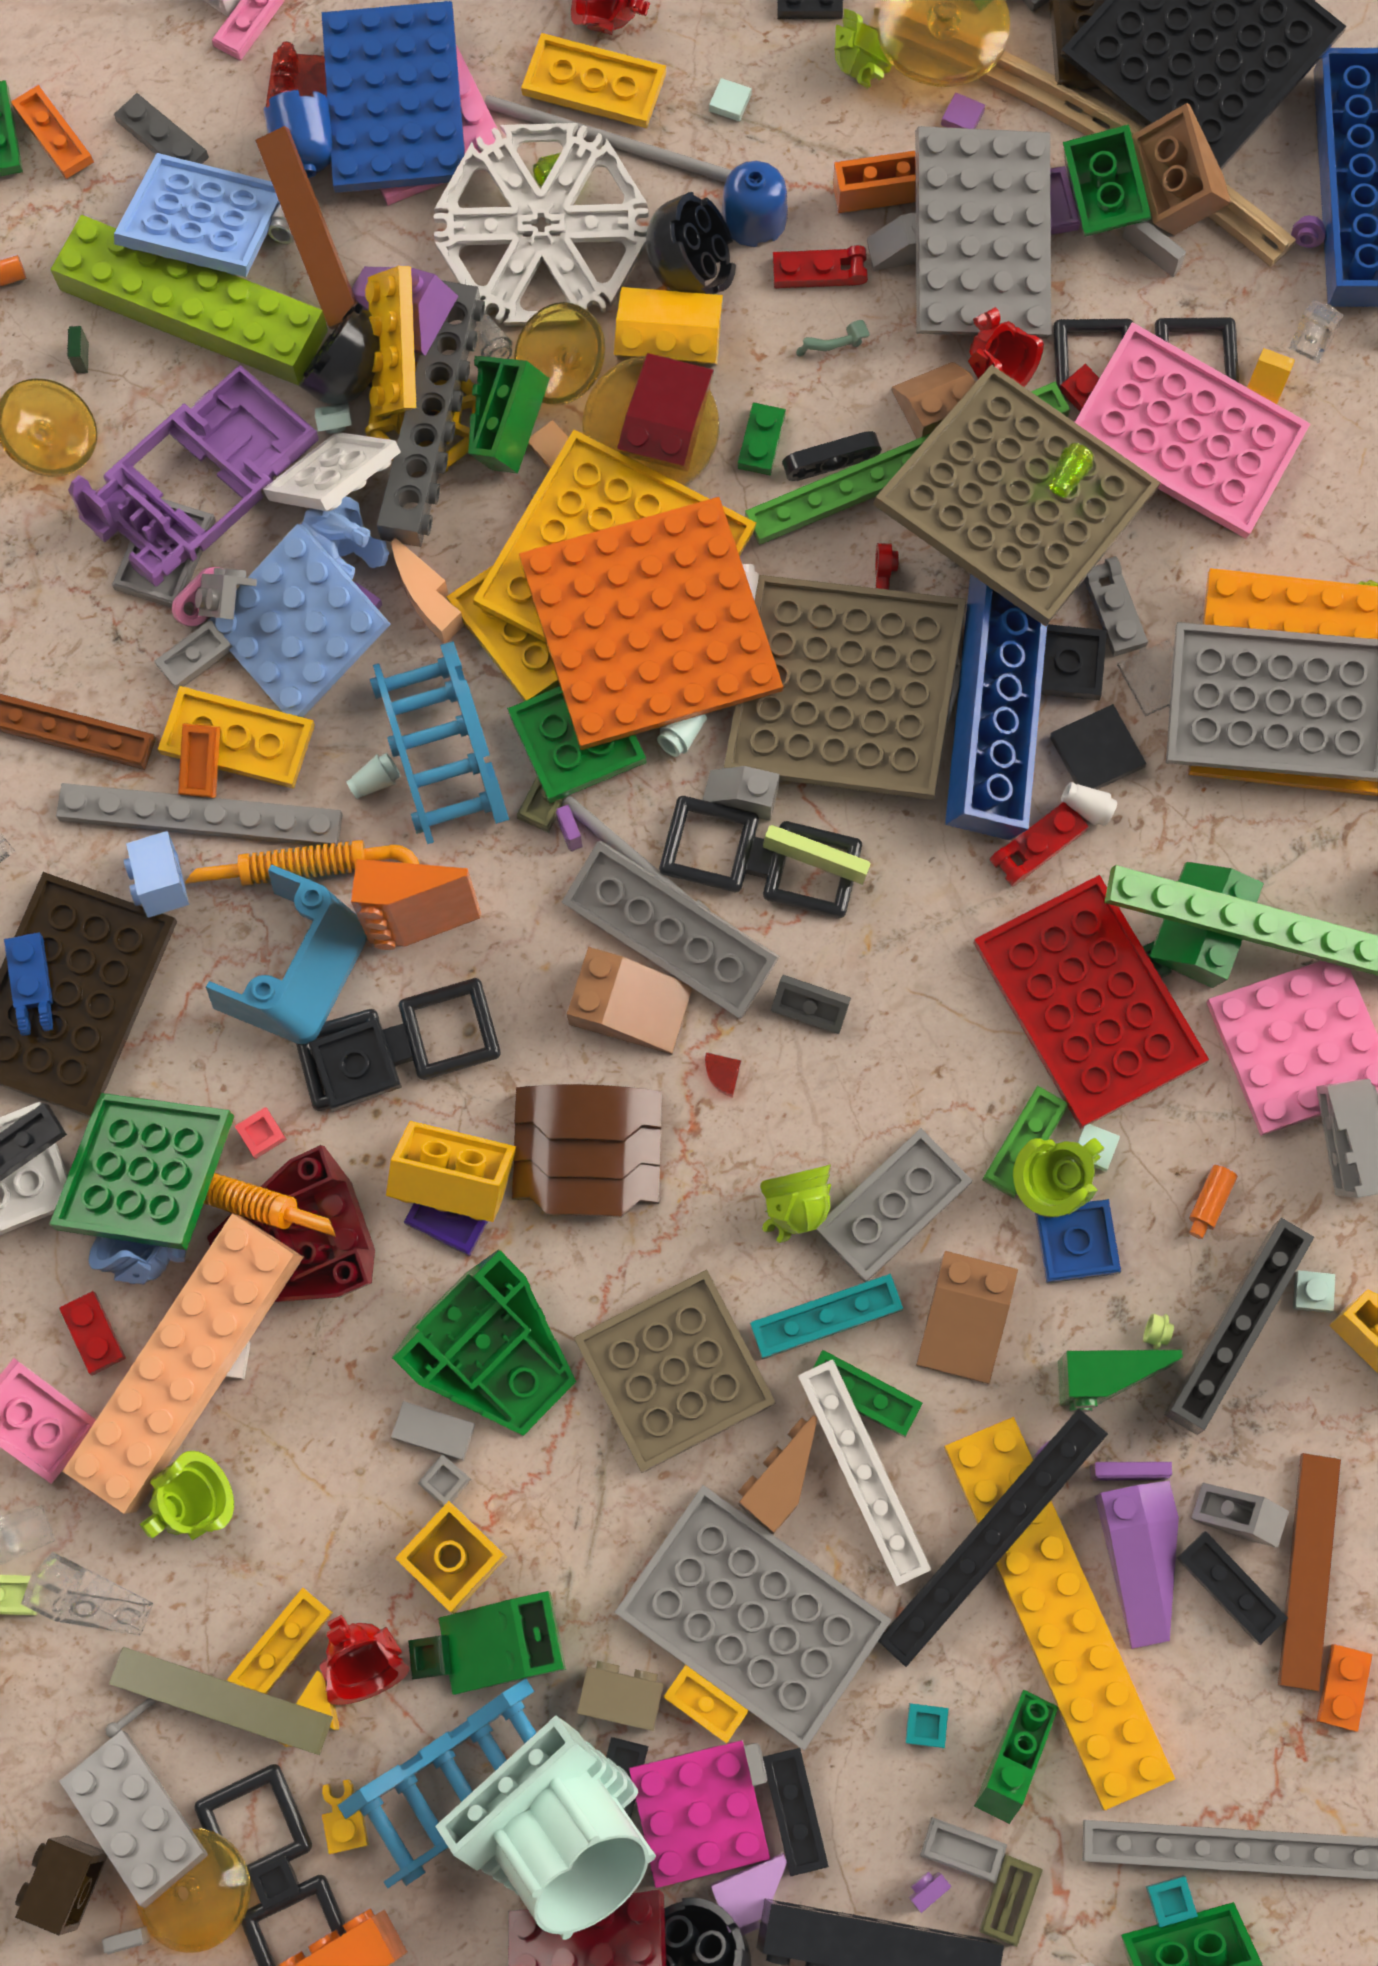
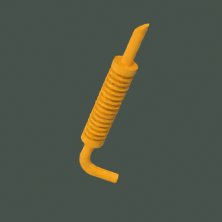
M363 840L352 841L351 845L347 841L345 845L339 842L338 846L335 843H331L330 847L328 844H324L323 848L321 845H316V849L313 845L309 846V850L305 846L302 847V850H300V847H296L295 851H293V848H289L288 852H286V849H281V853H279V850H274L273 854L272 851H267L266 855L263 851L259 853V856L257 852L252 853V856L250 853L239 854L238 863L196 868L189 875L185 884L240 877L242 886L253 885L254 881L256 884H261V880H263V883H268V879H270L268 869L271 864L301 877L305 875L306 878H311V874L313 877H318V873L320 876H325L326 872L329 876L332 875L333 871L335 875H338L339 871L342 874H346V870L349 873H353L356 859L375 861L392 859L401 863L419 864V861L410 849L402 845L390 844L388 846L365 848Z
M214 1173L204 1201L205 1205L266 1223L279 1229H287L292 1223L335 1236L329 1218L297 1209V1202L294 1197Z

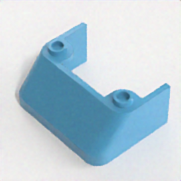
M271 864L268 873L274 894L293 901L297 912L301 916L313 921L283 980L269 975L257 976L248 983L243 994L211 981L206 985V990L213 1009L294 1043L307 1044L318 1037L367 941V937L357 914L327 888Z

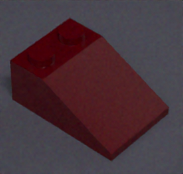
M647 353L625 416L617 450L631 458L688 472L714 370Z

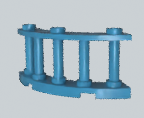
M453 641L440 645L443 657L438 658L437 663L384 678L380 663L373 665L376 677L370 679L375 698H383L393 735L387 737L392 756H400L416 806L417 812L410 813L416 834L424 832L427 844L434 843L429 826L484 810L485 813L492 812L496 824L509 820L492 762H484L483 757L490 756ZM440 676L443 679L450 677L451 681L445 682L444 687L391 702L389 691ZM450 700L451 703L458 701L462 715L455 716V721L408 735H401L396 715ZM461 734V737L469 736L474 753L467 754L468 758L413 774L406 750ZM472 772L473 775L480 773L485 789L484 792L479 793L480 797L425 813L418 791L419 787Z
M527 1679L502 1692L469 1716L467 1721L451 1732H446L418 1751L417 1755L400 1766L397 1765L337 1805L345 1819L358 1811L362 1813L363 1817L368 1815L400 1868L398 1872L384 1881L387 1889L400 1880L403 1881L405 1886L409 1885L426 1873L422 1867L424 1864L448 1849L447 1844L435 1827L439 1821L415 1784L418 1782L415 1774L432 1763L436 1769L440 1767L462 1802L473 1790L453 1759L456 1756L453 1751L454 1748L469 1738L473 1744L478 1742L496 1771L507 1759L491 1735L493 1729L490 1723L500 1716H503L505 1721L510 1719L524 1743L536 1734L535 1729L523 1712L525 1706L522 1701L535 1692ZM394 1788L398 1795L403 1793L435 1846L415 1860H413L381 1807L384 1804L381 1797Z

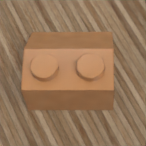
M950 362L892 386L891 390L916 439L932 433L976 382L970 372L955 362Z

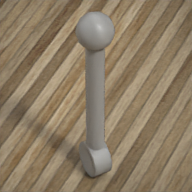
M148 1698L117 1723L112 1722L108 1724L106 1735L110 1738L115 1736L124 1726L156 1703L157 1700Z

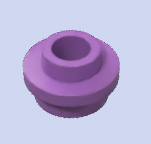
M1311 215L1300 218L1293 225L1291 236L1296 239L1295 243L1307 248L1321 245L1326 235L1322 220Z

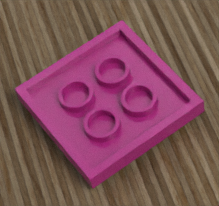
M743 1740L629 1768L631 1780L638 1789L635 1799L644 1839L656 1855L655 1859L650 1862L655 1888L770 1859Z

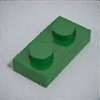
M752 403L738 459V469L771 476L786 416V409Z

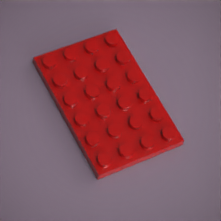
M1100 875L975 938L973 942L1060 1095L1068 1104V1108L1080 1129L1197 1069L1210 1060L1120 908L1104 903L1107 886Z

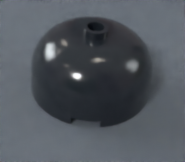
M688 192L661 205L649 222L646 234V249L650 265L662 285L669 291L717 294L726 290L731 285L735 276L736 264L730 263L728 244L732 243L733 240L722 214L713 202L708 198L701 200L694 195V192ZM720 262V270L717 275L716 263ZM715 278L712 283L705 286V281Z
M358 301L351 306L343 316L342 324H339L332 334L327 337L303 374L305 379H302L298 386L319 401L331 405L351 402L368 386L372 388V379L376 373L372 372L374 353L380 350L379 336L373 334L369 319L372 314L369 309Z
M690 1897L682 1898L683 1902H678L664 1908L666 1966H751V1953L747 1939L738 1924L722 1907L706 1899Z

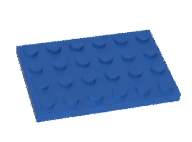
M452 1L321 12L327 98L330 103L332 128L331 164L334 192L449 183L465 155Z

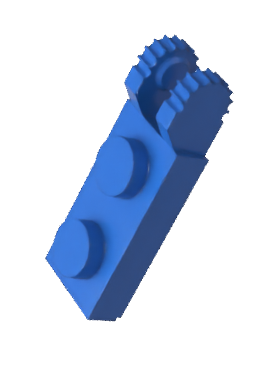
M38 932L4 939L13 1006L16 1009V1019L21 1036L31 1033L28 1009L36 1007L39 1010V1022L43 1030H53L51 1012L53 1000L42 934Z

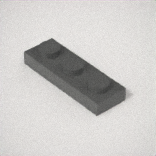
M138 93L114 113L116 122L155 154L160 153L203 164L209 158L205 148Z

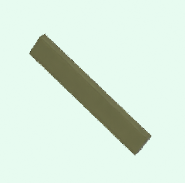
M123 1647L109 1682L110 1685L320 1755L333 1719V1716Z

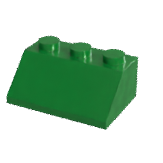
M1193 862L1184 863L1178 882L1256 903L1264 885L1263 882L1233 868ZM1163 919L1149 958L1158 964L1214 988L1228 980L1243 940Z
M1234 1902L1197 1912L1198 1917L1163 1927H1158L1156 1924L1121 1935L1129 1966L1263 1965Z

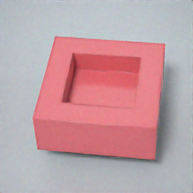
M264 1107L235 1126L255 1159L287 1140L267 1107Z

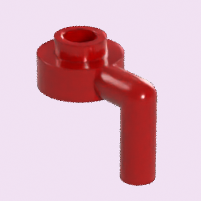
M877 543L875 577L876 588L889 590L891 572L898 571L899 552L892 550V543Z

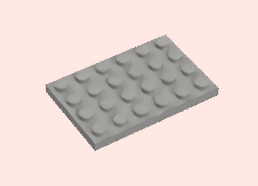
M918 126L915 130L916 334L977 336L981 330L976 327L973 319L996 307L1001 316L999 324L1010 321L1015 327H1019L1029 335L1048 338L1051 336L1050 132Z
M1177 622L1175 626L1166 763L1378 782V639Z
M702 1485L614 1612L804 1751L892 1621L704 1485Z

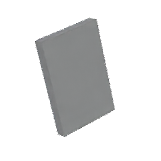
M162 499L174 511L180 508L206 532L215 523L214 514ZM130 541L112 586L114 590L172 608L175 597L190 583L203 551L199 547L196 548L197 558L194 561L188 558L168 576L164 575V581L155 587L132 568L128 557L131 552L137 555L140 550Z

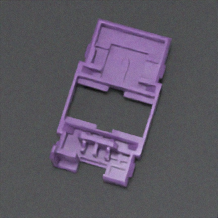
M239 365L212 390H208L199 398L193 407L190 408L185 403L182 404L110 468L103 476L106 484L102 488L95 491L91 488L86 478L78 475L71 481L68 491L79 513V519L91 528L95 535L104 543L118 531L140 550L137 555L131 552L128 557L132 568L157 587L164 581L163 576H168L182 562H185L188 558L194 561L197 558L196 548L199 547L202 551H205L263 498L261 489L274 481V476L277 477L291 463H294L319 440V437L313 427L245 368ZM169 434L200 462L208 457L221 469L217 473V477L242 498L237 505L207 532L180 508L174 511L161 499L164 496L163 493L133 467Z

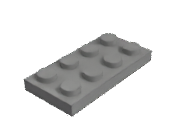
M920 1128L827 1215L826 1220L815 1231L864 1282H867L959 1196L973 1180Z
M119 1731L59 1781L139 1906L146 1908L208 1856V1853L125 1731Z

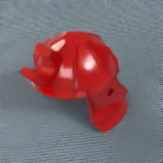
M572 0L571 20L575 25H587V29L612 35L613 30L623 28L635 17V14L647 16L650 2L645 0Z
M996 307L973 319L974 324L981 331L974 337L969 350L971 357L968 362L978 379L992 364L1025 387L1040 363L1044 348L1043 340L1036 335L1027 334L1019 327H1015L1010 321L999 324L1001 316Z
M342 1615L328 1622L331 1630L327 1632L329 1639L326 1650L327 1658L319 1664L325 1682H327L326 1692L330 1704L346 1705L369 1699L392 1688L409 1673V1666L398 1656L402 1651L387 1627L379 1629L373 1624L351 1623L348 1625Z

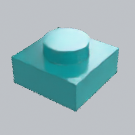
M909 1703L905 1743L945 1748L949 1708Z
M1182 1875L1146 1886L1158 1927L1198 1917L1186 1876Z

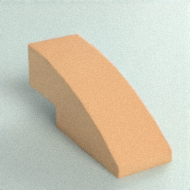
M394 538L391 541V546L405 592L417 614L427 627L445 644L464 626L462 614L445 599L449 595L446 581L397 538Z

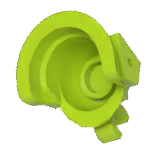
M844 9L843 27L836 25L835 60L842 72L858 80L859 84L868 89L871 87L870 80L876 78L880 81L883 79L884 74L890 72L895 60L894 57L901 53L904 44L863 23L862 16L856 12Z
M1035 1138L1030 1140L1019 1152L1013 1169L1014 1186L1019 1198L1027 1208L1042 1216L1058 1217L1071 1214L1090 1202L1098 1191L1092 1184L1093 1177L1095 1176L1094 1163L1101 1158L1099 1153L1104 1151V1147L1096 1138L1091 1139L1084 1146L1070 1141L1055 1143L1052 1139L1043 1140Z
M831 1164L762 1181L760 1188L766 1198L767 1210L765 1212L771 1218L764 1222L762 1230L766 1233L771 1232L777 1226L779 1236L776 1241L779 1243L788 1241L792 1234L816 1230L826 1220L830 1210V1195L828 1194L831 1184H827L830 1176Z
M199 1451L182 1453L173 1463L152 1477L150 1483L154 1488L149 1507L153 1515L139 1525L146 1535L154 1538L166 1529L168 1533L174 1535L187 1533L192 1541L207 1531L213 1532L224 1528L231 1520L234 1511V1497L228 1478L221 1467L208 1455Z

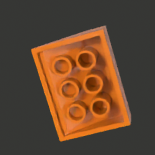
M356 859L351 903L369 943L374 944L375 948L394 950L395 946L405 947L480 919L481 911L468 868Z

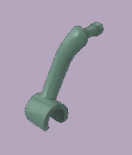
M857 320L846 327L847 336L830 340L813 337L804 338L803 345L797 349L796 354L803 356L808 349L826 352L850 344L853 347H858L862 344L861 339L869 337L870 333L865 322Z

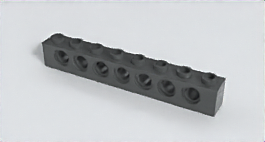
M449 281L443 282L458 295V298L426 356L419 355L415 371L416 409L405 411L397 442L401 453L393 458L377 522L380 538L384 541L391 542L394 538H397L402 544L421 547L424 535L429 536L431 532L433 517L429 514L432 504L436 505L438 503L440 495V484H437L439 473L444 474L446 471L448 454L445 453L447 442L452 443L455 434V422H452L454 412H460L463 392L460 391L462 381L467 382L470 373V361H467L469 351L474 352L476 349L478 333L475 331L477 321L482 322L485 311V301L480 300L479 288L477 286ZM454 320L462 321L461 323L456 325L449 324ZM446 350L455 351L450 355L442 354ZM439 380H446V381H448L447 383H445V384H443V385H435V384H434L435 382H437V381H439ZM432 410L440 411V413L435 416L426 415L428 412ZM423 441L433 442L431 445L426 447L419 446V444ZM415 472H425V474L419 478L411 477V475ZM409 502L417 503V506L412 509L403 508Z

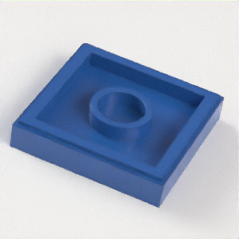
M1109 1199L1090 1201L1071 1214L1058 1217H1046L1035 1213L1046 1283L1121 1273Z

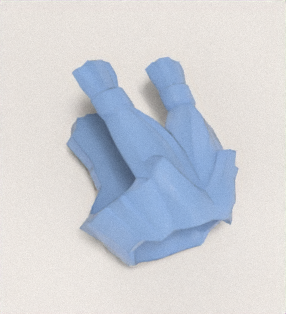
M345 496L341 499L342 503L331 511L309 508L305 511L301 525L305 526L351 579L354 577L355 568L340 558L342 556L355 553L370 568L385 566L389 555L386 541L372 538L370 530L363 526L359 502Z

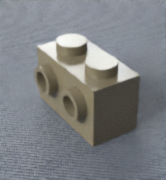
M597 1661L596 1668L587 1666L577 1714L654 1731L664 1687L663 1683L656 1682L658 1674L635 1669L634 1677L619 1674V1665Z

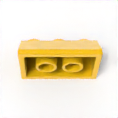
M621 287L616 318L614 355L645 359L647 353L681 362L717 365L723 295Z
M409 1121L390 1160L386 1196L399 1199L405 1203H416L432 1207L438 1211H449L469 1216L475 1220L494 1222L503 1200L516 1146Z

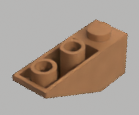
M814 1415L808 1421L801 1418L787 1434L792 1440L784 1450L777 1446L763 1462L767 1469L760 1478L757 1479L752 1475L738 1491L743 1496L739 1501V1506L772 1535H774L799 1504L818 1419Z

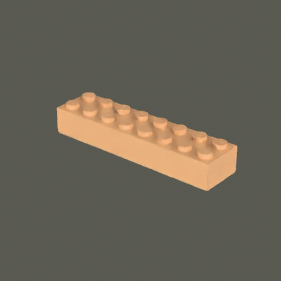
M231 1214L62 1472L123 1514L137 1512L153 1488L150 1483L152 1477L167 1467L298 1267L303 1256L246 1218Z

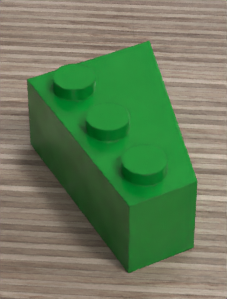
M475 356L474 366L478 368L477 384L473 385L472 395L476 397L475 413L471 414L468 454L491 470L518 474L550 378L525 360Z

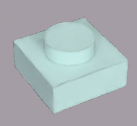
M349 403L315 408L318 432L326 430V433L330 434L344 431L346 426H351Z
M1296 1271L1293 1309L1324 1313L1333 1312L1335 1274Z

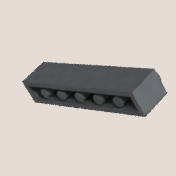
M1280 1218L1272 1226L1164 1415L1196 1435L1205 1431L1311 1245L1314 1236L1283 1218Z

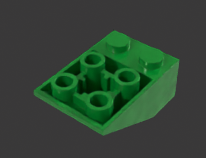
M549 1591L513 1598L438 1618L441 1635H448L452 1671L449 1678L453 1695L566 1670L552 1595Z

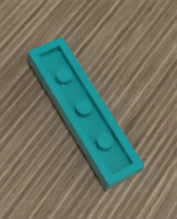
M891 1274L752 1321L750 1326L763 1360L901 1312L904 1308Z

